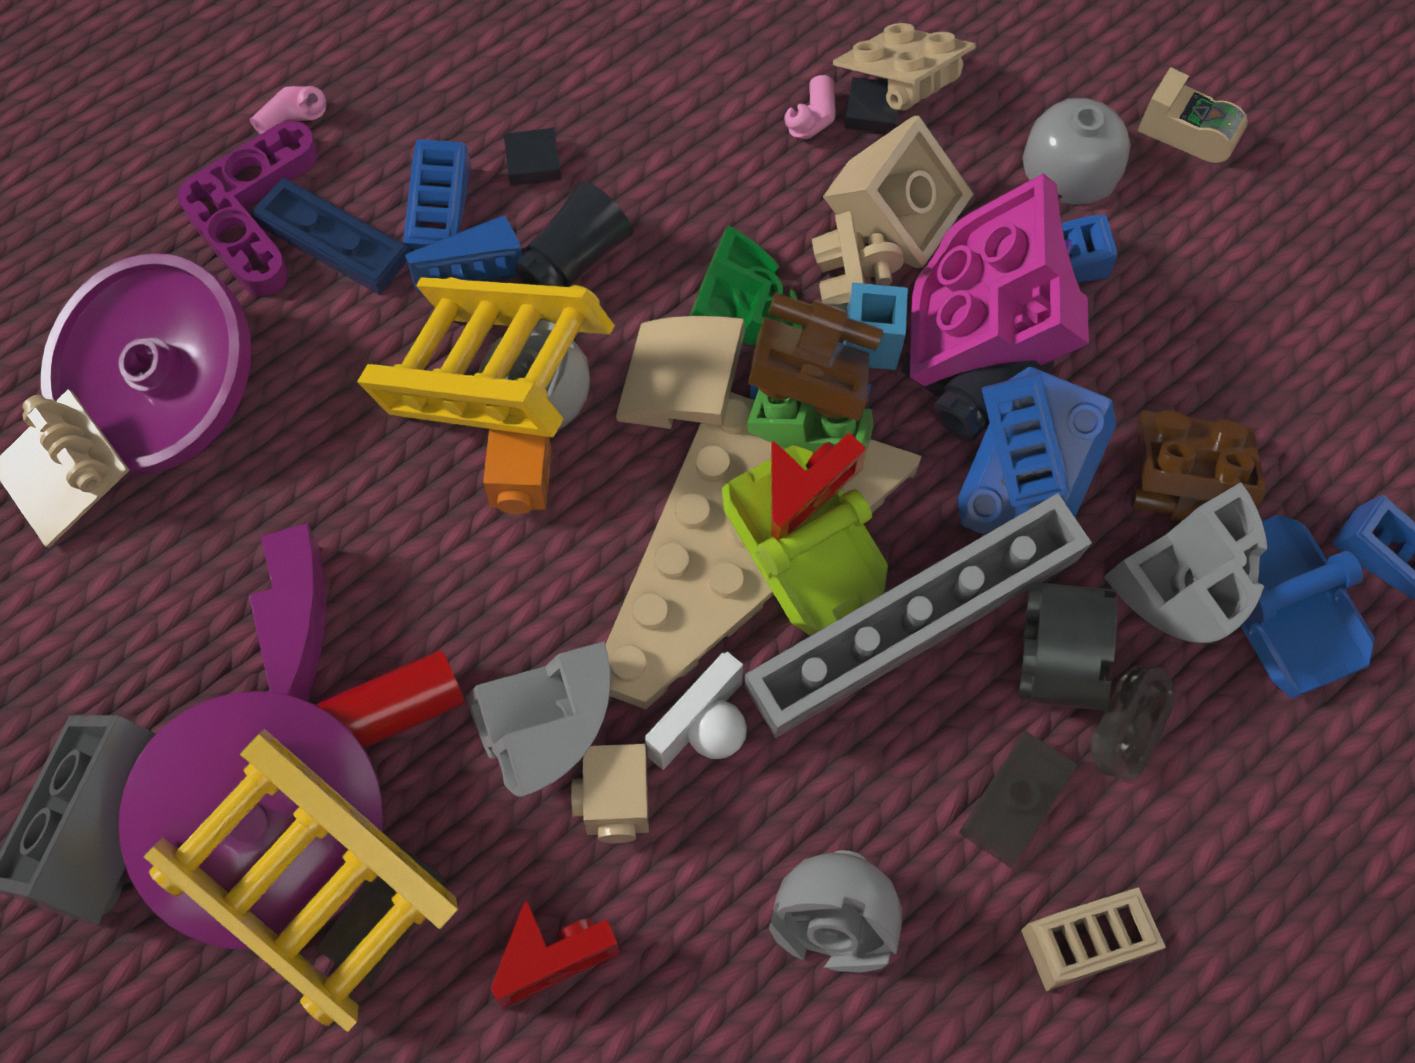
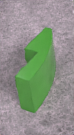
M760 389L747 421L749 433L770 443L774 441L783 448L797 445L816 451L829 441L835 446L850 432L866 447L865 458L874 427L872 409H864L859 421L845 416L842 418H831L819 413L813 405L792 398L785 400L775 399L764 394Z

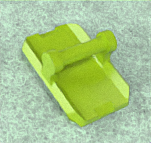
M792 445L784 450L804 470H808L805 467L806 463L815 451L797 445ZM770 458L729 481L722 487L723 509L790 622L812 636L881 596L885 591L888 564L864 526V523L872 519V512L864 496L856 489H852L847 493H844L843 489H841L801 527L779 540L771 537Z

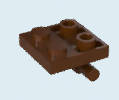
M775 292L768 314L804 327L801 330L764 317L756 340L748 384L757 386L764 394L775 399L785 400L792 398L813 405L815 410L831 418H842L845 416L859 421L867 403L869 353L838 343V340L841 339L876 351L882 338L883 329L848 318V311L814 300L811 305Z
M1141 410L1136 433L1142 487L1135 486L1131 497L1132 509L1169 514L1170 521L1182 522L1198 507L1242 482L1250 494L1256 508L1260 509L1266 493V486L1253 428L1245 427L1232 420L1213 422L1189 418L1176 411L1157 413Z

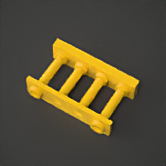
M421 277L416 287L435 309L402 364H395L393 367L367 364L357 382L389 415L554 438L564 418L547 399L548 393L546 388L577 332L610 335L615 327L601 308L597 296L587 288L576 285L559 287L468 281L453 277L447 279ZM544 319L555 323L526 377L518 378L516 381L506 380L538 321ZM453 321L468 322L441 369L436 368L433 371H426V366ZM492 326H509L483 372L476 373L474 376L464 375Z
M264 728L240 753L249 762L244 769L247 776L179 849L162 837L148 851L144 858L153 865L149 870L151 877L164 890L176 897H180L185 892L304 995L300 999L302 1006L312 1017L325 1026H330L335 1021L345 1031L349 1032L357 1023L359 1005L348 995L414 922L421 925L427 918L437 928L441 929L458 910L456 897ZM280 789L299 806L293 813L296 820L228 893L200 869L199 866L267 793L274 796ZM330 833L348 849L343 855L346 863L278 936L251 913L249 909L316 836L323 839ZM379 876L397 892L391 898L395 905L333 974L327 978L302 957L299 952L365 879L372 882Z

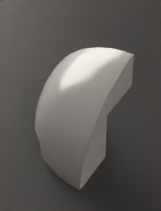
M1242 482L1198 507L1165 536L1124 559L1104 578L1133 611L1166 634L1196 643L1214 642L1228 636L1249 617L1256 607L1264 588L1263 584L1258 583L1259 559L1267 549V541L1263 523L1250 494Z
M605 641L560 653L545 667L476 685L466 696L485 751L490 759L498 758L504 785L514 795L522 797L555 782L582 758L597 736L604 720L610 693V666Z

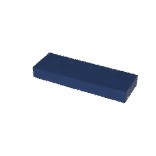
M284 177L280 179L250 213L255 222L264 230L378 295L382 293L407 263L405 255L410 253L407 246Z

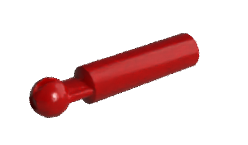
M441 649L316 705L328 711L345 724L357 737L362 746L367 748L463 705L466 701L444 651Z

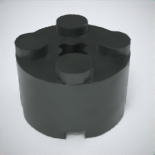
M1042 583L1041 585L1029 584L1019 699L1031 700V703L1107 710L1112 681H1105V675L1109 674L1111 662H1114L1117 630L1116 590Z

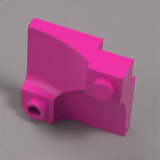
M1044 173L956 222L945 233L935 255L916 279L912 295L910 378L923 386L962 372L996 364L1035 360L1040 365H1043L1089 344L1088 299L1080 291L1068 256L1060 219L1057 184Z

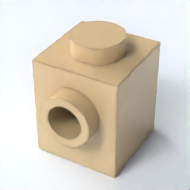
M645 744L590 746L583 755V778L572 779L571 793L573 816H583L587 835H598V840L605 843H626L635 840L636 833H649Z

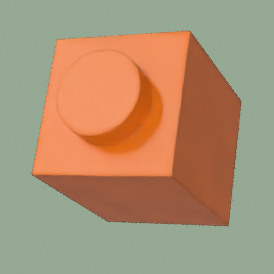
M489 429L483 485L490 508H498L502 512L509 514H525L530 512V510H546L552 454L550 437Z

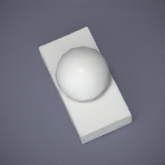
M729 652L722 653L645 736L647 757L664 770L688 743L699 754L710 759L727 758L738 751L746 739L747 726L744 716L738 708L726 701L742 684L743 664Z

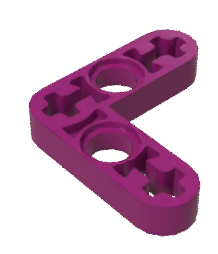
M284 121L275 125L189 177L181 184L178 190V200L188 221L242 287L250 294L259 297L270 296L281 290L288 280V269L279 249L245 208L265 197L282 177L291 181L315 164L318 158V149L309 127L302 122ZM289 144H292L293 146H295V147L298 148V149L292 151L291 148L286 147V146L289 145ZM267 156H271L273 162L277 163L271 166ZM256 166L262 169L261 174L252 181L243 182L236 179L238 172L245 167ZM206 197L210 201L213 200L217 212L211 216L206 206L201 201H198L200 198ZM240 226L246 229L244 237L239 241L225 243L219 240L222 232L227 228ZM254 253L262 266L270 268V270L264 274H261L258 270H253L248 258Z

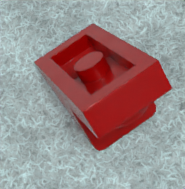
M850 432L835 446L829 441L818 448L806 463L807 471L776 442H771V537L779 540L801 527L862 471L866 447Z
M525 901L491 986L494 998L501 1008L510 1007L619 955L618 943L607 919L595 925L591 918L572 923L556 934L559 942L547 947L528 901Z

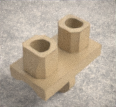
M851 211L835 215L837 230L812 239L814 255L821 272L843 266L845 269L844 275L820 281L822 302L846 311L852 282L872 284L871 277H875L876 285L888 286L892 283L891 274L899 270L904 263L902 248L895 243L885 242L884 235L881 233L870 235L868 237L869 246L865 247L862 233L855 230Z

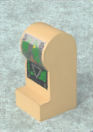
M1170 67L1150 100L1138 132L1211 163H1220L1227 160L1247 128L1248 119L1246 114L1234 103L1212 100V97L1186 86L1189 75Z

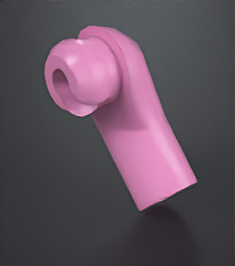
M820 75L812 78L809 85L810 104L808 106L799 103L798 112H795L792 107L787 110L785 124L792 136L799 139H810L833 123L836 116L834 80L829 76Z
M314 86L284 87L250 118V122L257 132L262 134L284 121H313L325 112V95L319 88Z

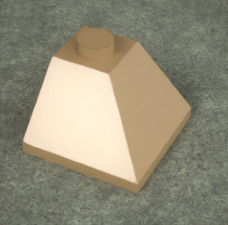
M914 116L850 159L823 198L836 215L851 211L855 230L862 233L866 243L869 244L868 237L870 235L881 233L884 235L885 242L895 243L902 248L906 264L914 268H923L940 244L945 233L951 228L973 196V192L920 116Z

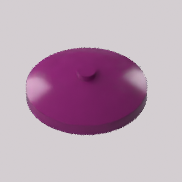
M152 253L128 257L115 262L87 280L71 296L58 315L50 331L42 360V396L57 401L68 389L71 390L128 467L129 471L126 474H152L174 468L190 460L210 445L228 424L241 401L248 381L251 363V338L245 314L239 301L223 281L190 260L170 254Z
M251 691L232 693L204 701L184 711L166 724L150 740L137 758L128 776L120 805L119 839L123 860L136 890L145 903L157 916L182 934L216 947L251 950L185 892L180 897H176L164 890L151 877L149 870L153 865L144 856L162 837L166 838L177 849L184 844L247 776L244 769L249 762L240 753L264 728L382 831V794L376 771L366 750L345 724L328 711L307 700L276 692ZM280 789L274 796L267 793L200 864L199 868L229 893L294 823L296 817L293 813L299 806ZM330 833L323 839L316 836L249 911L279 936L346 863L343 855L348 849ZM361 885L354 891V893L344 902V904L334 913V915L328 921L334 918L350 902V900L358 892Z

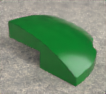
M728 225L713 255L689 316L744 319L745 334L743 343L756 346L757 336L764 317L802 330L801 325L768 314L775 292L783 293L782 283L775 275L779 265L752 239ZM790 290L787 296L798 300L795 291Z

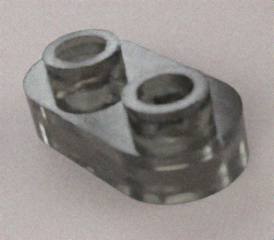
M1139 665L1132 666L1117 683L1112 699L1092 736L1090 745L1095 765L1103 775L1132 780L1141 775L1146 768L1172 711L1174 702L1173 683L1169 674L1164 669Z

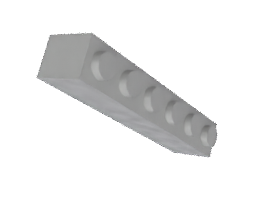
M1059 493L746 673L745 689L773 736L777 738L1028 591L1029 584L1038 585L1074 564L1085 553L1092 542Z

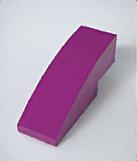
M306 523L261 536L272 589L249 595L270 692L288 694L307 700L315 678L322 651L326 618L325 576L320 546Z

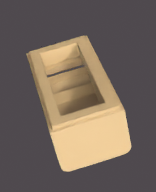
M1139 887L1028 923L1021 930L1046 992L1166 948ZM1129 907L1143 941L1132 944L1118 910ZM1106 916L1120 949L1110 951L1096 919L1097 917ZM1084 923L1098 956L1088 958L1075 925ZM1061 930L1076 962L1069 966L1066 965L1053 933Z

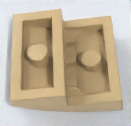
M683 316L641 323L616 414L617 421L671 429L673 419L722 426L745 334L744 319L715 316Z

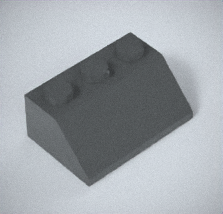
M119 715L69 716L0 851V894L71 919L96 925L99 924L102 915L108 913L113 908L122 890V880L120 878L126 867L119 839V813L123 790L137 758L156 733Z

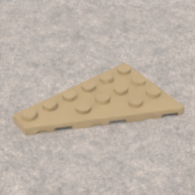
M730 392L723 425L701 423L606 642L610 666L609 696L647 709L667 692L668 686L672 682L690 672L698 665V660L725 636L729 638L758 613L763 608L764 603L774 595L723 509L722 487L734 478L771 458V443L748 432L747 421L755 400ZM870 439L862 471L842 489L844 493L852 489L858 490L866 499L873 513L884 503V499L907 478H913L916 475L921 456Z

